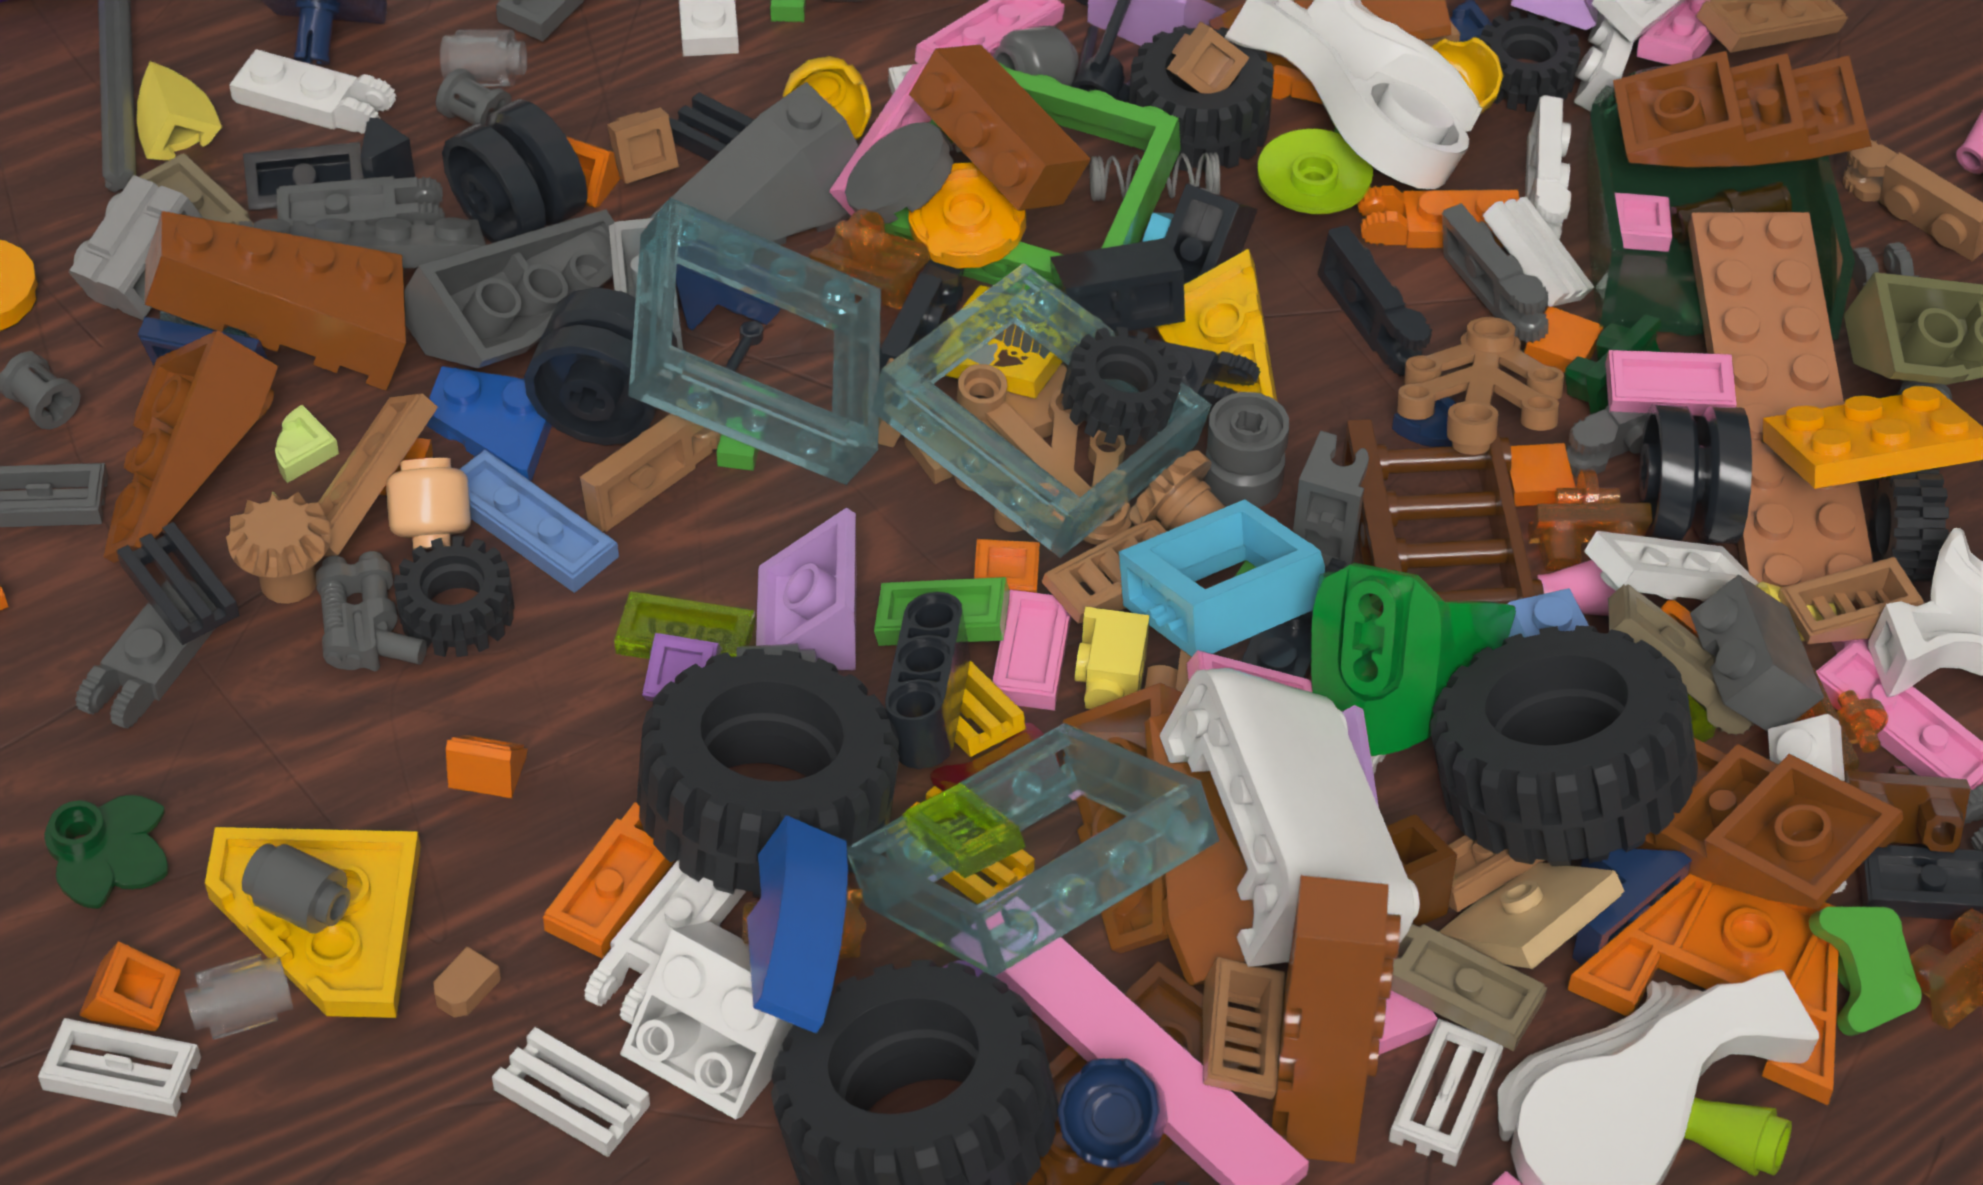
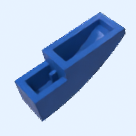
M786 815L758 854L761 899L747 917L753 1008L817 1033L824 1023L842 941L847 898V841Z

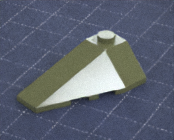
M1874 272L1844 314L1853 363L1889 379L1943 385L1983 378V284Z

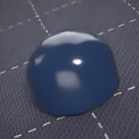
M1099 1058L1086 1063L1081 1071L1075 1074L1065 1085L1057 1109L1063 1140L1085 1162L1107 1168L1126 1167L1138 1163L1159 1145L1168 1120L1164 1091L1152 1073L1128 1058Z

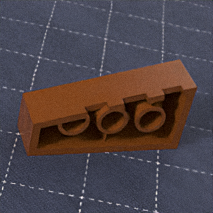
M166 211L161 212L145 260L146 306L223 332L228 326L245 331L250 337L259 339L264 348L276 352L280 344L315 356L313 363L315 366L337 373L339 366L368 375L366 384L387 391L406 345L402 254Z
M1300 876L1282 1006L1277 1087L1273 1102L1272 1129L1305 1159L1355 1164L1367 1076L1376 1077L1379 1041L1383 1038L1386 999H1390L1394 959H1397L1399 949L1401 915L1387 914L1389 884Z

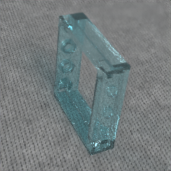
M670 197L640 234L628 396L847 485L878 451L881 289ZM677 264L834 330L832 412L672 346ZM855 294L863 297L858 303H855Z
M1023 263L882 368L871 411L1061 558L1146 488L1164 469L1171 466L1178 457L1184 456L1197 445L1212 404L1181 382V388L1167 426L1161 432L1156 431L1158 434L1082 497L1076 495L934 385L939 379L1013 323L1068 365L1075 346H1079L1081 338L1088 333L1094 338L1097 329L1107 327L1111 337L1114 336L1115 331L1105 325L1099 318L1089 313L1057 289L1052 283H1049ZM1025 284L1031 287L1027 291L1024 289ZM1102 379L1116 390L1127 393H1139V390L1127 382L1117 379Z
M1063 723L847 847V855L866 907L995 977L1220 840L1200 780ZM1064 749L1066 756L1063 759L1065 764L1059 767L1055 753ZM1080 796H1084L1127 816L978 905L934 883L969 862L967 859L976 855L991 841L997 845ZM961 818L971 824L957 834L952 832L953 829L942 832V835L948 834L950 838L940 839L935 835L940 828L947 825L961 827L956 822ZM974 827L977 829L975 831L976 835L972 837L966 835L949 845L945 843ZM977 835H986L989 838L985 844L976 846L975 849L968 853L958 854L954 851L955 846L962 842L970 841L971 838ZM977 839L975 842L978 843L982 841V839ZM970 845L963 846L961 850L969 848ZM884 851H886V854H887V857H888V858H886V857H884V856H882V855H880V854L883 853ZM1001 911L1004 922L989 930L985 920Z

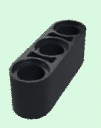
M930 592L920 595L908 603L903 615L885 705L887 717L896 727L899 739V762L909 768L923 769L936 766L950 756L954 747L970 664V650L962 603L956 596L949 593Z

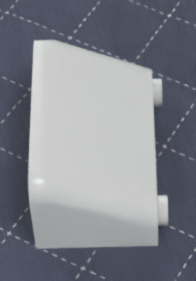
M1231 668L1197 670L1189 680L1159 736L1170 763L1188 762L1192 772H1211L1247 864L1248 871L1237 887L1241 900L1253 899V927L1242 929L1237 939L1248 967L1289 962L1301 875L1389 884L1387 914L1401 915L1400 944L1409 931L1413 919L1418 915L1419 894L1415 884L1406 875L1348 736L1347 721L1343 712L1337 709L1333 701L1326 696Z

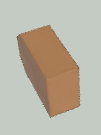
M466 947L434 981L437 1008L452 1017L469 1015L501 980L499 966Z

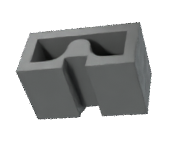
M1739 574L1690 613L1703 649L1716 657V663L1710 669L1723 704L1768 732L1770 728L1792 723L1824 698L1789 608Z

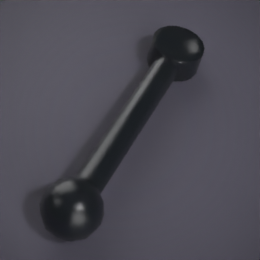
M746 321L740 326L739 344L712 389L706 390L710 394L713 393L714 397H717L719 410L724 402L722 394L751 346L758 345L763 341V326L757 321Z

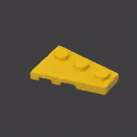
M1249 249L1184 284L1185 322L1155 326L1163 342L1213 351L1217 354L1222 351L1252 360V362L1257 363V367H1260L1259 371H1261L1254 385L1242 386L1241 384L1236 385L1221 381H1215L1214 384L1220 387L1232 388V390L1238 391V393H1260L1277 401L1255 264Z

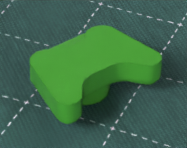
M1826 907L1814 912L1810 916L1809 928L1811 932L1832 944L1839 951L1838 978L1842 985L1850 992L1847 1003L1837 1017V1025L1843 1034L1855 1036L1918 1007L1921 1002L1922 992L1916 980L1902 932V922L1896 912L1887 907Z

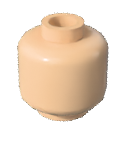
M424 458L400 462L401 471L390 475L386 482L388 520L391 532L399 537L412 538L413 550L420 545L425 550L432 549L431 540L442 538L444 547L451 546L450 535L463 533L471 525L467 475L460 469L451 468L450 458Z

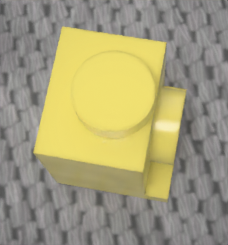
M1085 607L1082 643L1079 645L1075 670V681L1086 682L1085 709L1098 707L1141 690L1147 655L1149 615Z

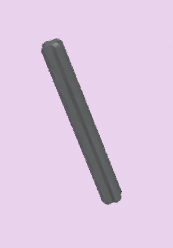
M98 0L102 176L105 178V187L112 192H117L126 187L133 175L136 176L131 3L129 0Z

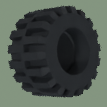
M1183 25L1174 27L1172 33L1162 31L1154 35L1152 43L1144 42L1138 49V56L1133 58L1129 103L1141 107H1157L1169 115L1179 117L1181 149L1179 155L1184 153L1187 156L1191 169L1198 168L1201 156L1204 153L1209 154L1210 152L1212 154L1216 152L1219 157L1220 166L1228 169L1239 165V158L1249 160L1256 154L1257 146H1263L1267 139V131L1269 130L1274 70L1272 63L1267 62L1266 52L1244 48L1232 43L1250 58L1227 89L1216 93L1201 94L1167 69L1176 56L1172 53V50L1184 34L1190 36L1195 28H1187ZM1221 27L1219 30L1214 29L1224 38L1229 29ZM1206 157L1202 164L1204 172H1206ZM1181 158L1179 170L1188 171L1184 158Z

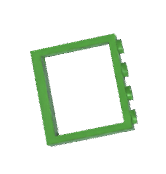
M998 62L1058 125L1145 150L1102 248L1140 242L1181 150L1179 117L1169 115L1157 107H1141L1116 100L1111 95L1102 91H1085L1061 84L1058 80L1047 75L1033 76L1009 69ZM931 119L930 123L933 124V125H935L936 127L940 128V127ZM946 135L951 144H953V141ZM905 207L901 211L894 213L898 220L889 224H883L888 253L926 264L930 258L918 249L910 233L909 209ZM1019 242L1018 246L1003 259L979 268H965L964 275L962 276L1054 303V297L1059 296V291L1051 273L1050 257L1063 254Z

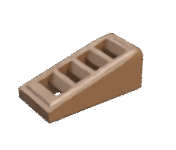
M1157 520L1136 525L1046 572L1042 583L1077 624L1083 622L1085 607L1114 611L1125 609L1122 597L1119 551L1167 531ZM1104 575H1107L1114 584H1111ZM1085 582L1095 594L1090 596L1079 583Z
M1895 557L1780 588L1778 594L1782 604L1789 608L1793 621L1807 644L1870 639L1886 604L1900 601L1914 606L1925 604ZM1878 599L1880 604L1875 605L1873 600ZM1851 601H1857L1862 609L1856 610ZM1829 603H1836L1842 614L1836 616ZM1806 605H1815L1823 620L1816 621Z
M1221 957L1216 958L1204 982V1085L1273 1099L1277 1087L1285 972L1260 966L1248 967L1247 963ZM1228 1002L1255 1007V1012L1229 1007ZM1229 1021L1256 1027V1032L1226 1026V1023ZM1225 1041L1256 1047V1053L1225 1047ZM1223 1060L1257 1068V1074L1224 1067Z

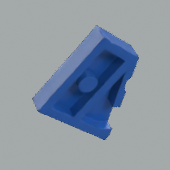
M442 366L429 397L438 408L428 421L427 427L448 440H456L462 443L466 451L475 457L483 450H487L526 479L532 481L552 425L542 418L533 407L526 395L525 380Z

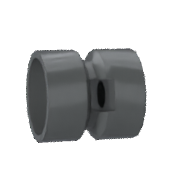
M1239 392L1227 395L1218 401L1211 410L1206 457L1212 461V465L1205 475L1204 481L1211 487V493L1222 504L1230 506L1246 499L1254 506L1261 507L1277 498L1281 491L1285 470V451L1289 435V416L1284 407L1276 400L1256 392Z

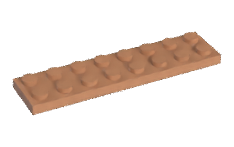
M1809 212L1691 213L1688 233L1707 353L1732 355L1736 407L1745 408L1750 425L1752 441L1751 495L1743 536L1738 542L1741 565L1759 583L1766 582L1783 588L1873 563L1859 482L1814 489L1763 441V418L1786 414L1788 409L1796 406L1824 408L1844 404ZM1878 599L1873 600L1875 605L1880 604ZM1851 601L1856 610L1862 609L1857 601ZM1834 603L1837 615H1841L1842 612L1837 604Z

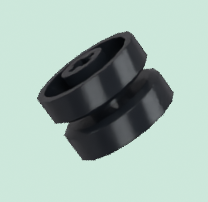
M523 99L515 100L488 115L485 125L477 123L445 141L442 158L444 171L452 193L468 219L478 220L482 235L491 243L545 228V225L551 226L564 222L584 209L588 196L586 179L579 159L566 135L553 119L532 102Z
M598 287L573 291L558 301L524 375L526 395L537 413L560 432L583 442L606 446L629 443L649 428L663 397V391L679 358L677 338L664 317L648 303L625 292Z
M1651 404L1643 428L1639 464V510L1644 537L1682 541L1693 522L1697 535L1705 543L1738 544L1743 536L1748 517L1752 479V441L1749 419L1745 408L1708 406L1696 426L1688 406Z

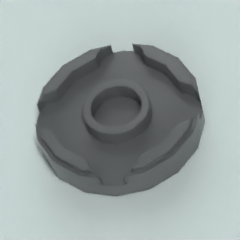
M929 122L912 123L892 131L877 141L859 159L850 173L845 189L848 204L861 219L869 224H889L898 220L894 213L901 211L905 207L911 212L921 208L941 189L951 173L954 159L949 154V151L953 149L950 140L940 128Z

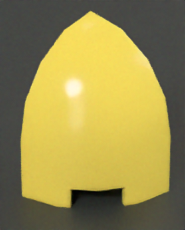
M151 61L149 62L140 88L136 122L139 139L146 158L171 160L176 157L175 151L187 149L197 142H200L202 147L209 144L222 128V125L207 95L189 79L172 69Z

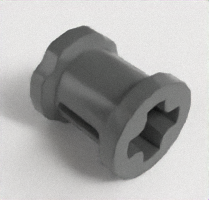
M457 68L449 73L439 87L436 96V108L439 113L448 118L458 116L472 125L477 123L485 125L487 116L492 114L489 112L490 108H494L495 112L511 103L512 97L511 94L501 88L491 90L475 81L474 75L463 68ZM455 94H459L460 97L455 98Z
M32 351L23 352L13 357L0 373V392L6 398L12 399L15 402H21L29 409L31 420L41 429L50 430L58 428L66 423L76 412L81 397L79 388L68 379L57 378L49 371L48 361L41 355H37Z

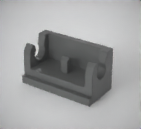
M1320 430L1299 478L1293 532L1321 550L1325 567L1332 558L1346 561V566L1354 563L1364 494V488L1361 487V484L1367 472L1369 456L1365 448H1360L1355 454L1352 465H1336L1331 459L1335 457L1337 435Z

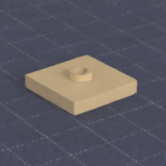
M1539 862L1523 874L1477 900L1439 932L1505 965L1533 969L1621 897L1624 888L1616 871L1577 866H1551L1550 863Z

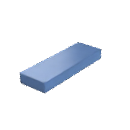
M483 450L460 468L468 478L471 519L573 593L578 591L619 557L616 541L487 450Z

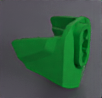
M1352 563L1337 572L1328 571L1320 574L1312 616V692L1326 696L1342 712L1354 705L1364 710L1371 756L1386 755L1407 749L1431 736L1430 722L1434 716L1433 707L1443 687H1447V682L1461 665L1471 666L1470 662L1473 656L1483 649L1489 647L1494 650L1503 645L1504 639L1509 637L1516 615V608L1514 605L1490 601L1443 600L1419 575L1359 563ZM1382 603H1383V608H1384V609H1383V612H1380L1379 610H1380V607H1381V605H1382Z

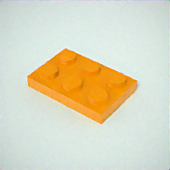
M1928 386L1909 387L1901 395L1883 398L1855 396L1848 398L1842 405L1824 408L1796 406L1788 409L1786 414L1763 418V441L1814 489L1983 460V426L1938 389Z

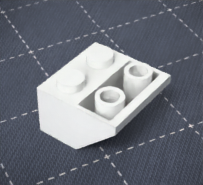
M707 921L671 930L620 1055L730 1117L738 1119L744 1115L772 1079L771 1074L774 1061L779 1052L784 1051L782 1042L794 1024L753 1008L749 943Z

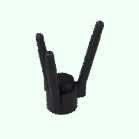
M1131 0L1117 1L1094 58L1098 28L1094 25L1088 28L1076 76L1071 87L1085 91H1102L1111 95L1116 100L1129 102L1130 80L1125 83L1122 63L1109 54Z

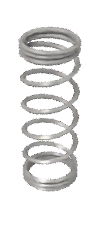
M1210 152L1209 154L1204 153L1201 156L1194 183L1189 159L1184 153H1181L1176 160L1172 186L1170 175L1167 180L1169 197L1173 199L1175 196L1181 158L1185 160L1190 184L1199 187L1202 164L1206 157V189L1219 194L1220 164L1218 154ZM1138 155L1132 157L1128 168L1126 186H1124L1121 168L1115 156H1111L1108 159L1105 172L1102 158L1100 156H1092L1090 160V191L1092 200L1094 202L1096 200L1098 202L1105 200L1108 174L1112 160L1117 169L1121 193L1124 199L1130 186L1134 161L1137 159L1138 164H1140V157Z

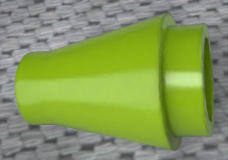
M1694 1097L1684 1138L1694 1141L1754 1177L1760 1171L1776 1175L1787 1151L1792 1122L1778 1117L1776 1108L1706 1101Z

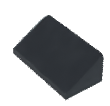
M360 142L243 153L249 211L277 209V189L281 186L363 179L360 161L362 150Z

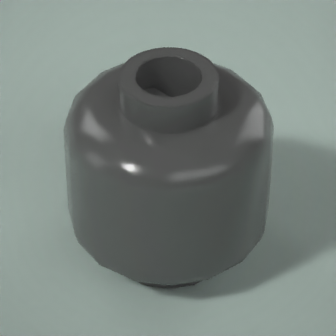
M1048 25L1011 31L1002 38L993 56L997 62H1000L1009 69L1033 76L1047 75L1068 86L1072 85L1078 67V54L1073 44L1063 31L1055 26Z

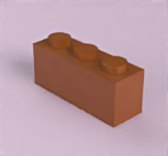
M981 44L935 48L909 93L913 100L1018 211L1064 204L1091 160Z

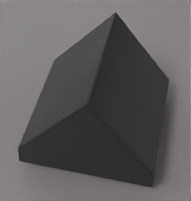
M370 117L366 123L360 155L363 179L394 176V179L415 177L410 138L380 118Z

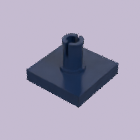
M261 0L276 15L299 17L296 51L293 60L312 65L313 60H316L317 65L330 64L329 53L333 20L385 24L386 0Z

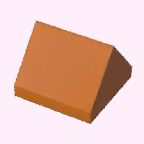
M566 136L579 159L586 179L588 196L586 205L599 208L620 180L614 152Z
M471 735L452 737V739L447 740L446 745L448 788L512 799L526 760L528 748H524L523 744Z

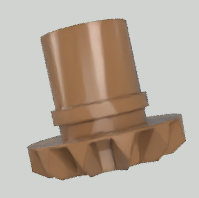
M1199 450L1191 451L1182 457H1178L1171 466L1164 469L1154 481L1149 483V487L1137 498V503L1131 508L1129 519L1135 526L1151 520L1161 521L1162 527L1169 531L1225 508L1211 493V487L1205 481L1201 482L1209 471L1212 461Z
M272 491L267 502L259 504L247 500L244 513L230 517V532L226 536V540L233 561L244 571L259 576L262 593L276 603L289 604L303 600L315 589V564L322 559L330 546L331 527L319 502L308 504L299 492L293 494L288 499H280Z

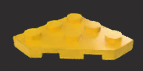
M215 827L205 878L209 899L326 1016L397 1018L421 849L418 832ZM269 843L276 847L288 844L343 870L347 876V888L350 890L351 897L349 906L342 919L336 925L327 926L321 932L312 934L256 907L253 904L252 896L245 894L242 890L243 874L252 855L264 844Z

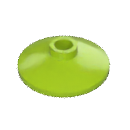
M1300 129L1282 134L1265 146L1258 159L1257 175L1263 190L1282 206L1303 213L1329 214L1348 209L1364 198L1372 184L1373 166L1361 158L1344 140L1341 134L1323 129Z

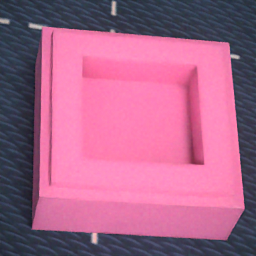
M1625 193L1610 194L1607 206L1610 247L1669 251L1672 240L1669 197Z

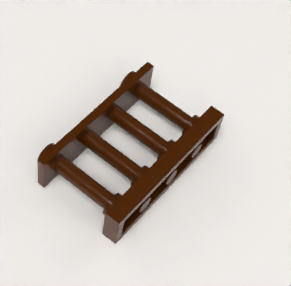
M1372 419L1347 420L1342 465H1352L1355 454L1360 448H1365L1369 456L1367 472L1361 484V487L1364 488L1357 539L1361 564L1406 573L1408 569L1499 564L1504 584L1503 588L1435 592L1443 600L1490 601L1504 604L1544 594L1542 581L1540 579H1532L1510 485L1508 476L1512 464L1510 441L1508 437H1499L1498 428L1497 438L1490 444L1487 452L1468 455L1456 451L1453 446L1387 450L1386 444L1376 443ZM1478 470L1483 492L1397 496L1395 490H1386L1384 481L1388 480L1389 474ZM1488 516L1493 539L1406 544L1404 537L1395 538L1394 527H1397L1398 521ZM1383 603L1380 607V612H1383Z

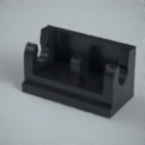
M1167 238L1050 257L1051 273L1059 291V296L1054 297V303L1058 316L1065 328L1068 341L1081 339L1088 333L1095 337L1097 329L1106 327L1110 334H1114L1117 327L1128 328V331L1185 322L1184 271Z

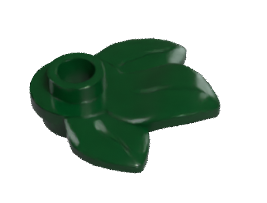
M126 795L119 796L100 807L87 801H71L57 808L49 819L44 838L48 852L58 861L56 880L63 893L83 907L98 909L107 901L114 885L122 889H143L164 879L169 873L166 856L160 846L148 835L162 820L165 814L164 806L145 797ZM86 835L82 838L74 839L77 836Z

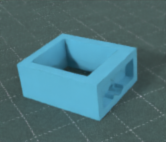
M1246 499L1119 551L1123 606L1132 613L1149 615V625L1191 657L1198 650L1213 654L1312 611L1320 574L1325 573L1321 550ZM1245 560L1257 567L1207 589L1195 583L1197 580Z

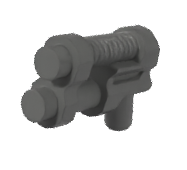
M365 552L359 557L358 562L352 565L347 564L346 559L343 557H328L322 562V567L316 572V587L322 599L325 633L322 637V652L325 661L335 668L346 670L367 668L372 671H378L380 668L379 655L419 665L422 664L427 651L426 640L391 632L397 623L398 617L397 607L394 602L388 599L387 592L393 585V571L391 564L379 552ZM354 593H362L363 602L360 604L347 603V597Z

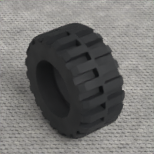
M1576 625L1574 631H1559L1558 626L1539 629L1540 634L1525 638L1520 633L1504 639L1503 645L1497 649L1492 650L1489 647L1483 649L1473 656L1470 662L1471 666L1461 665L1450 677L1447 687H1443L1433 707L1434 716L1430 722L1444 802L1448 813L1454 817L1455 825L1473 841L1477 840L1480 846L1497 855L1503 850L1508 849L1510 857L1516 862L1533 865L1535 860L1538 859L1548 860L1551 866H1571V860L1589 858V862L1593 863L1608 859L1609 852L1621 848L1625 852L1643 845L1646 839L1645 835L1650 832L1658 835L1675 818L1674 813H1680L1692 794V786L1697 780L1698 773L1687 687L1682 683L1681 673L1655 647L1643 640L1635 644L1634 639L1630 635L1611 629L1608 634L1599 633L1594 626Z
M745 649L743 656L730 657L728 652L712 656L706 661V666L701 668L695 663L675 677V683L670 681L654 697L653 706L646 712L642 725L637 785V804L640 806V821L644 831L651 838H654L653 845L670 863L678 859L679 869L687 876L698 882L703 877L713 881V886L716 890L733 895L735 889L753 892L752 898H761L758 854L786 815L847 841L848 870L855 873L873 858L874 850L882 845L888 832L900 756L898 754L899 739L896 727L888 719L886 709L876 695L867 696L868 689L863 682L850 673L845 677L838 674V669L834 664L820 658L814 663L801 659V653L782 650V655L764 654V649ZM765 763L790 768L806 777L791 781H764L741 775L729 768L742 764Z
M912 960L911 967L895 969L892 963L873 968L874 975L858 981L854 975L837 984V993L830 997L824 1023L817 1033L796 1025L792 1026L782 1042L784 1051H780L774 1061L771 1074L774 1087L771 1091V1098L790 1160L800 1185H1016L1017 1183L1026 1185L1041 1166L1039 1156L1045 1157L1051 1149L1056 1134L1054 1122L1058 1118V1099L1038 1022L1033 1019L1029 1005L1019 994L1008 990L1006 983L984 971L979 977H976L975 969L968 965L950 961L947 968L937 967L936 963L932 960ZM933 1079L963 1082L946 1098L920 1110L900 1114L868 1112L881 1098L911 1083Z

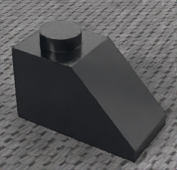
M1186 183L1165 237L1183 267L1184 284L1242 252L1258 209L1208 189Z

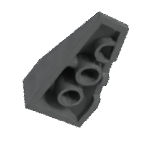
M805 82L762 112L649 218L662 217L668 219L670 232L678 225L737 252L765 243L769 249L786 243L787 236L815 227L817 232L834 228L851 215L834 198L829 190L859 146L845 118Z
M604 209L419 265L404 290L406 326L425 355L475 368L526 353L541 340L558 301L573 291L596 287L602 288L613 279L609 225L614 224V220L608 211Z

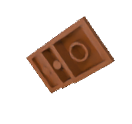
M1727 51L1613 80L1629 163L1678 167L1753 166L1813 159L1872 146L1849 55L1792 70L1788 53L1731 68Z
M1694 738L1698 773L1697 780L1692 786L1690 798L1679 814L1674 813L1675 818L1658 835L1652 832L1645 835L1646 839L1643 845L1635 849L1682 851L1692 859L1688 872L1692 875L1763 899L1819 909L1903 821L1902 810L1790 753L1777 764L1739 744L1728 754H1725Z

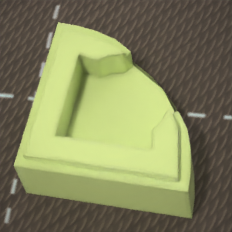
M303 405L294 409L284 419L282 423L283 429L277 439L275 454L279 471L287 483L339 454L337 440Z

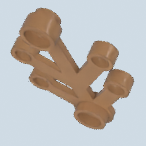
M1495 317L1478 318L1468 323L1467 332L1461 336L1460 345L1427 356L1420 355L1407 359L1405 363V385L1398 390L1397 411L1402 417L1408 419H1426L1434 414L1435 401L1467 390L1465 401L1456 403L1448 409L1447 437L1452 441L1453 448L1460 453L1468 455L1482 454L1489 450L1490 444L1497 438L1498 411L1495 407L1491 406L1493 392L1521 408L1520 422L1524 427L1537 431L1550 430L1558 424V399L1563 395L1564 373L1558 368L1545 366L1520 351L1521 342L1515 336V326L1511 322ZM1473 363L1471 367L1441 376L1442 371ZM1504 366L1527 379L1526 385L1498 368Z
M975 364L969 366L961 373L957 389V402L960 408L973 419H987L1025 459L988 455L985 451L976 448L966 449L959 453L955 461L954 478L956 483L968 491L982 490L990 481L1055 488L1066 499L1030 498L1028 494L1018 489L1005 490L997 496L994 509L995 523L1001 529L1008 532H1019L1024 530L1030 522L1072 526L1081 539L1088 543L1099 545L1131 528L1132 521L1129 519L1131 506L1124 494L1116 489L1118 466L1124 460L1126 449L1124 436L1118 435L1115 444L1104 442L1106 433L1100 430L1097 431L1094 438L1090 436L1088 458L1095 466L1092 487H1090L1074 471L1077 431L1081 423L1075 425L1069 418L1071 412H1064L1057 407L1062 404L1061 401L1064 395L1061 393V388L1052 393L1049 401L1048 415L1053 424L1052 444L1050 447L1006 402L1007 380L998 368L988 364ZM983 395V396H986V397H988V398H987V399H980V398H976V397H974V396ZM1103 444L1111 445L1116 451L1104 452L1098 446ZM967 466H977L983 471L972 474L965 471L964 468ZM1014 506L1020 508L1023 512L1018 515H1012L1005 512L1004 508ZM1103 516L1109 519V521H1099L1093 517Z

